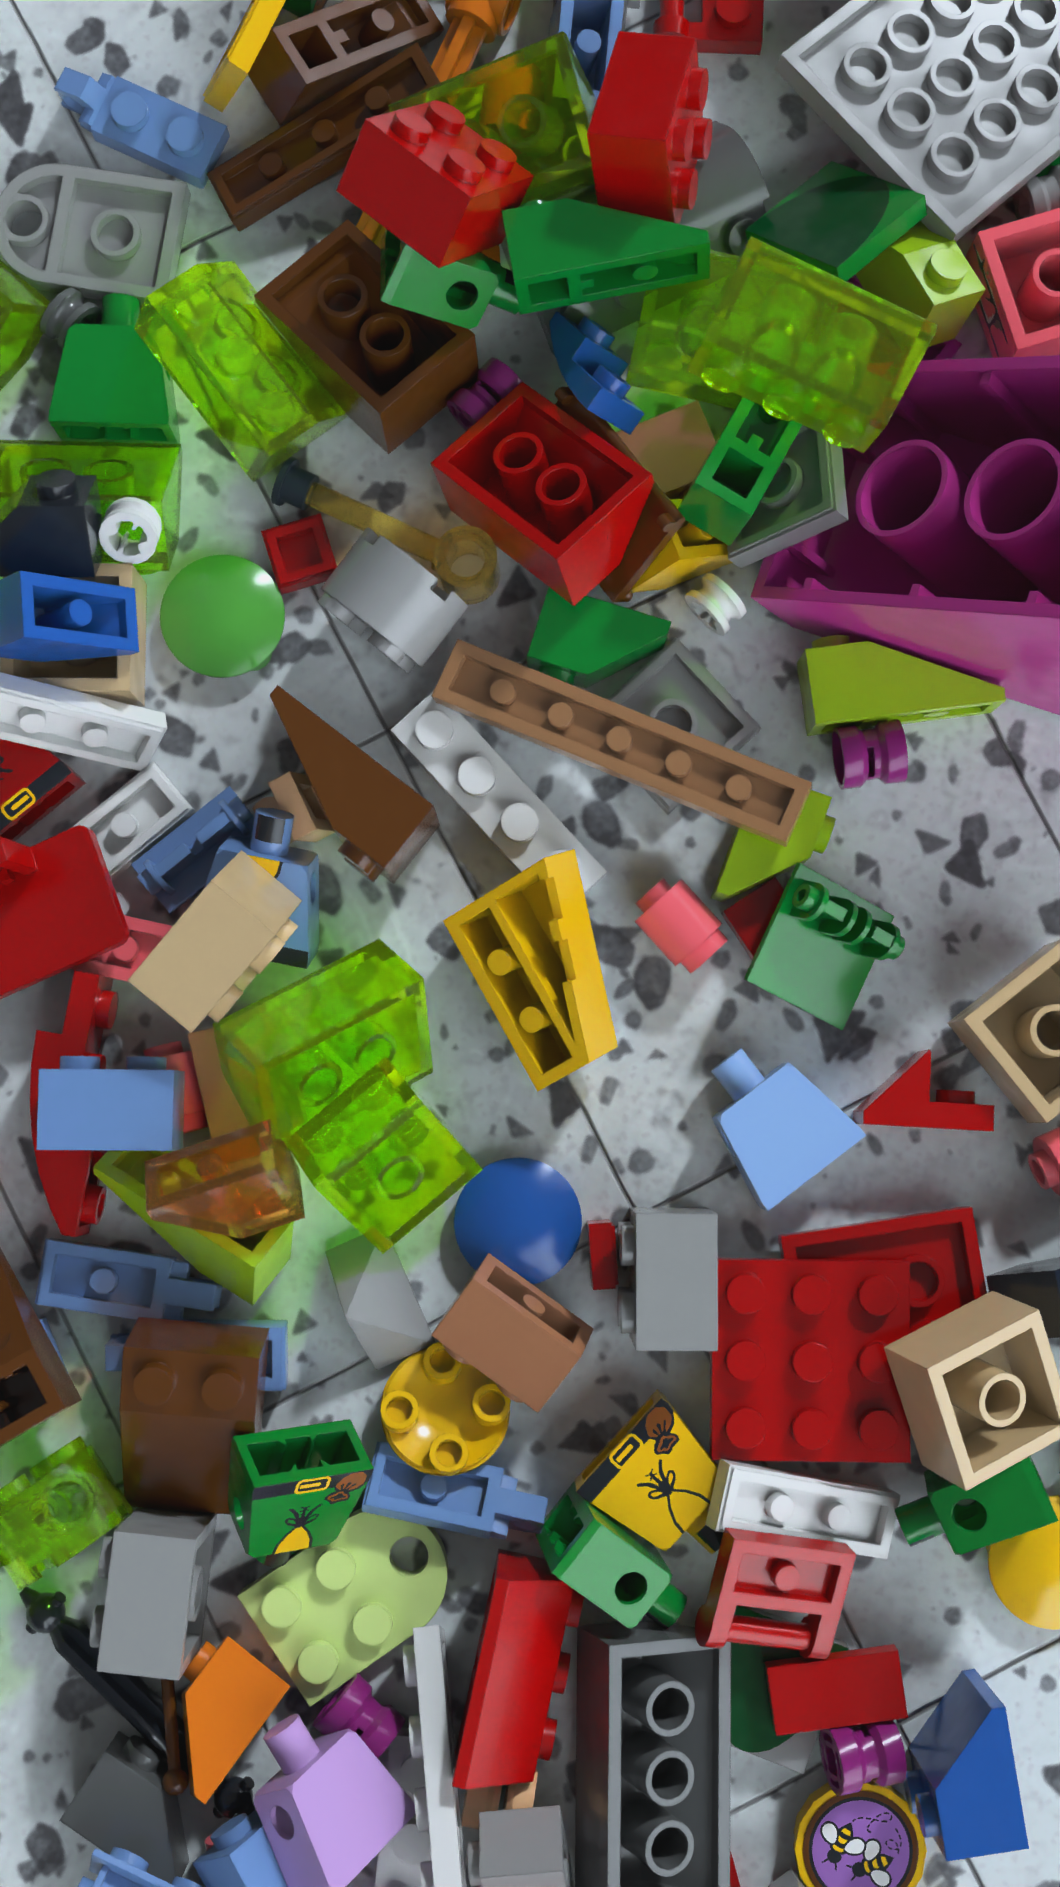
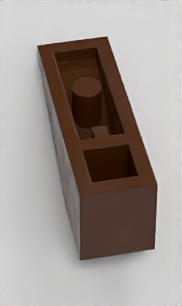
M345 0L272 28L248 76L281 126L300 116L413 44L418 43L420 48L439 37L444 27L427 0Z

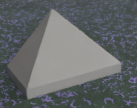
M385 1225L325 1251L344 1317L376 1370L436 1343L434 1337L431 1336V1330Z

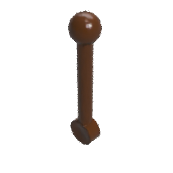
M161 1679L168 1771L162 1779V1785L167 1794L177 1796L187 1789L189 1778L186 1771L181 1768L174 1680Z

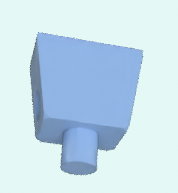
M740 1048L711 1070L733 1099L731 1103L716 1113L712 1119L754 1200L761 1209L767 1211L772 1209L866 1136L852 1119L789 1062L782 1063L763 1077L744 1050Z

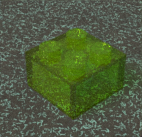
M386 1056L284 1141L313 1186L382 1254L388 1251L483 1170L447 1123Z

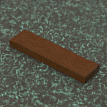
M415 43L207 173V176L232 223L241 232L346 167L366 118L433 100L442 101L447 104L450 101L419 44Z

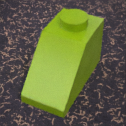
M811 790L786 847L736 827L711 899L719 902L729 900L770 881L774 877L793 870L797 862L804 864L811 858L813 851L823 854L836 818L826 815L832 797Z

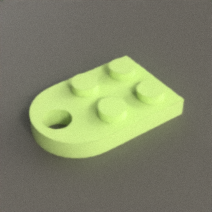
M361 1508L350 1514L336 1540L328 1545L296 1551L285 1565L273 1567L243 1588L237 1597L311 1707L413 1635V1628L424 1627L433 1618L442 1603L447 1586V1554L440 1536L433 1527L362 1512ZM415 1537L424 1543L428 1550V1560L424 1566L414 1571H407L395 1564L391 1555V1548L399 1539Z

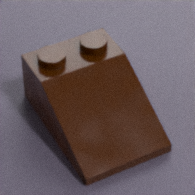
M347 219L258 291L254 298L256 304L347 416L385 452L390 454L447 406L446 401L459 388H468L477 381L479 365L475 334L467 328L380 301L381 249Z
M277 685L270 694V697L333 830L343 843L337 851L345 857L344 860L371 882L374 883L381 874L394 884L440 826L434 805Z
M138 1317L123 1346L119 1412L125 1506L230 1515L228 1508V1485L232 1438L237 1435L262 1432L269 1328Z

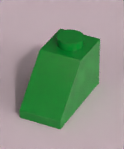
M549 587L527 654V667L568 684L588 688L662 650L666 643L671 621L587 595L573 606Z

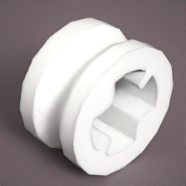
M136 497L118 499L106 510L98 533L100 544L104 551L116 561L132 564L147 561L154 554L162 531L161 517L156 509L147 501ZM121 522H133V530L140 526L143 529L140 540L128 539V531L122 536L118 532Z
M706 573L701 579L702 588L699 591L690 589L684 598L691 611L705 626L714 633L724 636L730 629L729 620L732 618L741 619L747 611L738 595L723 580L712 573Z

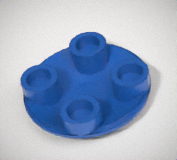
M530 1158L502 1159L479 1170L464 1186L459 1195L454 1213V1231L457 1244L462 1255L475 1271L487 1254L490 1253L533 1285L551 1278L569 1262L578 1246L582 1229L581 1208L571 1185L565 1177L551 1166Z

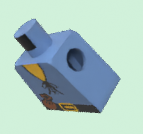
M258 808L255 810L251 838L230 836L218 848L205 887L241 850L302 900L289 917L298 925V928L271 962L307 969L319 948L318 854L313 851L289 846L294 821L293 814L279 809Z

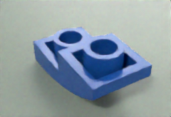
M556 311L550 320L551 340L559 369L568 387L587 410L630 435L645 413L625 396L631 386L621 378V375L629 364L610 348L615 336L585 315L580 323L576 324Z

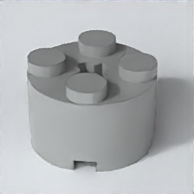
M369 527L365 529L321 587L324 594L318 600L320 605L359 636L364 633L367 627L372 629L374 632L367 641L408 674L416 664L420 667L424 666L468 608V605L453 591L449 595L438 587V578L382 535L378 537Z

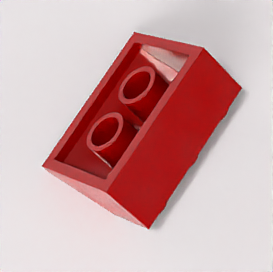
M524 382L516 386L430 463L450 510L573 606L620 565L654 484L652 473Z
M498 1548L457 1740L452 1787L466 1790L533 1782L538 1759L550 1761L557 1719L547 1717L552 1692L563 1695L565 1691L571 1653L562 1652L561 1646L565 1627H578L584 1596L552 1574L545 1558Z

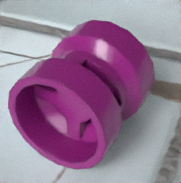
M492 357L477 371V381L469 388H459L446 401L447 407L455 420L467 431L523 381L505 363Z
M898 719L879 721L873 729L860 730L855 725L834 727L832 732V756L836 779L841 790L860 788L866 780L879 779L884 784L906 781L908 775V751L904 729Z
M357 1673L335 1692L319 1712L312 1726L322 1735L350 1729L356 1732L374 1755L379 1758L400 1732L406 1718L392 1705H381L372 1697V1686Z
M894 1720L862 1724L860 1729L858 1727L851 1728L846 1726L820 1730L819 1746L824 1772L832 1791L837 1796L860 1792L863 1784L869 1783L871 1780L882 1787L904 1782L907 1772L906 1755L903 1741Z

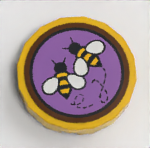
M871 1780V1782L863 1784L860 1792L837 1796L827 1782L809 1795L796 1816L793 1831L794 1856L799 1875L807 1887H916L922 1878L927 1849L916 1814L910 1813L909 1805L903 1794L891 1786L882 1787Z

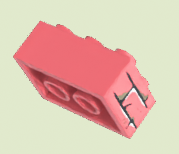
M1060 208L977 232L965 258L986 289L975 307L992 358L1060 355Z

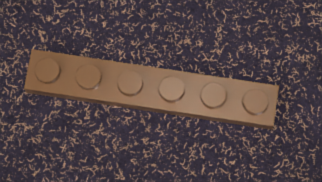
M457 639L432 694L433 699L438 704L784 847L789 842L812 789V782L460 639Z

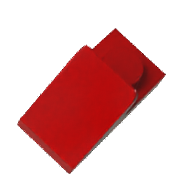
M928 1049L915 1053L853 1111V1121L856 1124L994 1131L995 1105L975 1104L974 1091L936 1090V1101L930 1102L931 1050Z

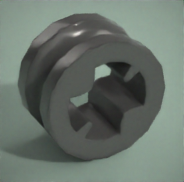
M71 287L63 290L50 302L43 313L40 330L50 339L58 338V345L63 350L67 330L71 325L75 323L100 324L102 312L94 303L87 302L84 304L83 294L76 288Z

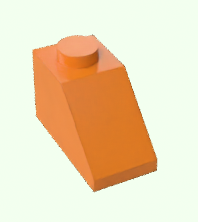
M229 1636L223 1638L217 1647L206 1640L183 1673V1676L190 1681L181 1694L190 1794L203 1804L207 1803L291 1687Z

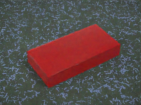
M894 1644L832 1652L826 1659L821 1660L795 1657L764 1662L773 1729L776 1736L908 1718L899 1652Z

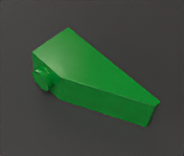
M569 198L553 201L532 200L517 208L501 210L520 315L710 278V238L707 230Z
M781 328L678 507L686 521L731 546L756 510L838 362L837 360Z

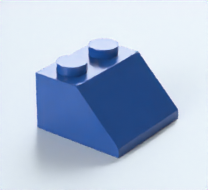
M975 1669L962 1670L909 1745L912 1770L906 1772V1778L903 1782L910 1813H917L924 1838H934L946 1861L1029 1849L1006 1707Z

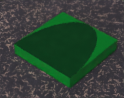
M831 161L745 229L748 248L840 287L927 216L926 198L923 194Z

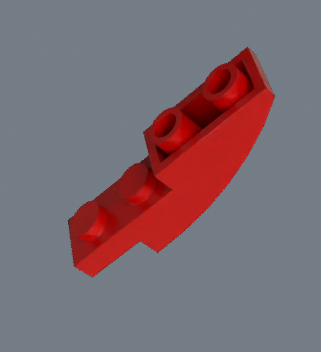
M75 970L62 1034L36 1030L30 1078L31 1130L39 1176L48 1205L61 1234L70 1237L89 1234L91 1224L98 1225L102 1218L107 1191L105 1186H99L100 1179L94 1175L93 1167L107 1151L36 1150L39 1069H59L60 1056L100 1057V1069H106V1056L99 1054L103 1030H110L113 1027L119 1001L118 993L111 991L113 979Z

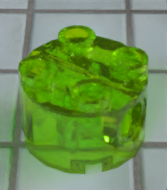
M78 1436L30 1468L28 1471L35 1480L34 1482L30 1483L24 1473L0 1488V1563L18 1591L42 1578L41 1572L46 1568L49 1570L55 1566L59 1567L133 1512L130 1504L91 1444L87 1446L81 1436ZM48 1505L52 1508L54 1516L50 1513Z

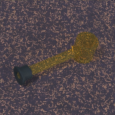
M294 457L287 459L281 467L272 489L271 501L273 504L282 506L286 502L303 511L308 507H312L361 531H365L367 527L371 528L378 537L382 535L398 548L431 562V570L437 572L442 589L449 595L453 591L466 604H477L488 599L498 587L500 566L496 546L492 538L480 528L468 525L457 526L448 530L439 539L320 484L319 476L300 468V461ZM463 555H476L484 561L482 569L473 576L462 577L451 571L455 560Z

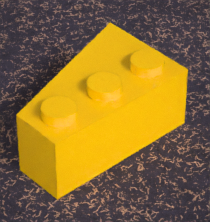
M575 849L539 860L443 920L537 1092L618 1047Z

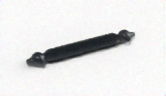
M26 1586L19 1593L26 1607V1630L30 1634H35L36 1632L50 1633L56 1651L152 1746L161 1751L167 1759L162 1699L139 1676L97 1672L99 1648L90 1647V1628L84 1622L65 1616L66 1608L64 1602L66 1601V1596L60 1591H57L55 1594L50 1592L40 1593ZM177 1715L181 1768L188 1774L184 1721ZM227 1774L213 1793L214 1816L218 1819L223 1817L232 1819L243 1813L251 1814L256 1809L253 1802L252 1788L255 1785L253 1779L248 1776L244 1778L238 1776L229 1777V1774Z

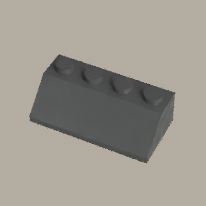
M640 1621L632 1629L625 1627L620 1622L579 1625L577 1627L575 1887H730V1642H726L723 1648L701 1647L695 1637V1627L673 1624L669 1628L663 1629L657 1623Z

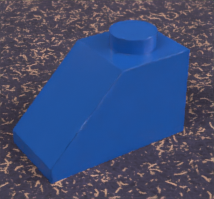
M18 571L0 580L1 658L49 662L124 656L139 652L135 588L27 571Z

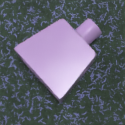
M293 1714L277 1723L264 1735L263 1739L281 1769L256 1792L254 1806L287 1887H346L415 1815L414 1802L360 1736L350 1729L319 1736L313 1740L299 1714Z

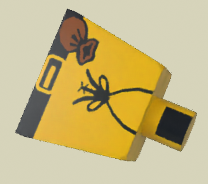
M657 1389L575 1479L576 1492L585 1500L663 1551L671 1548L685 1531L710 1554L720 1549L724 1532L715 1531L705 1525L718 1465L714 1460H711L709 1453L665 1395Z

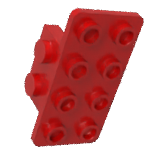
M78 825L31 847L3 838L0 835V999L118 948L127 942L129 929L93 830Z

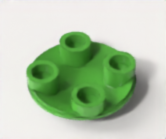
M233 555L208 556L187 565L170 582L163 596L160 608L162 635L176 659L196 673L215 678L235 677L250 671H258L265 667L271 660L272 653L281 639L285 623L283 599L274 580L257 564Z

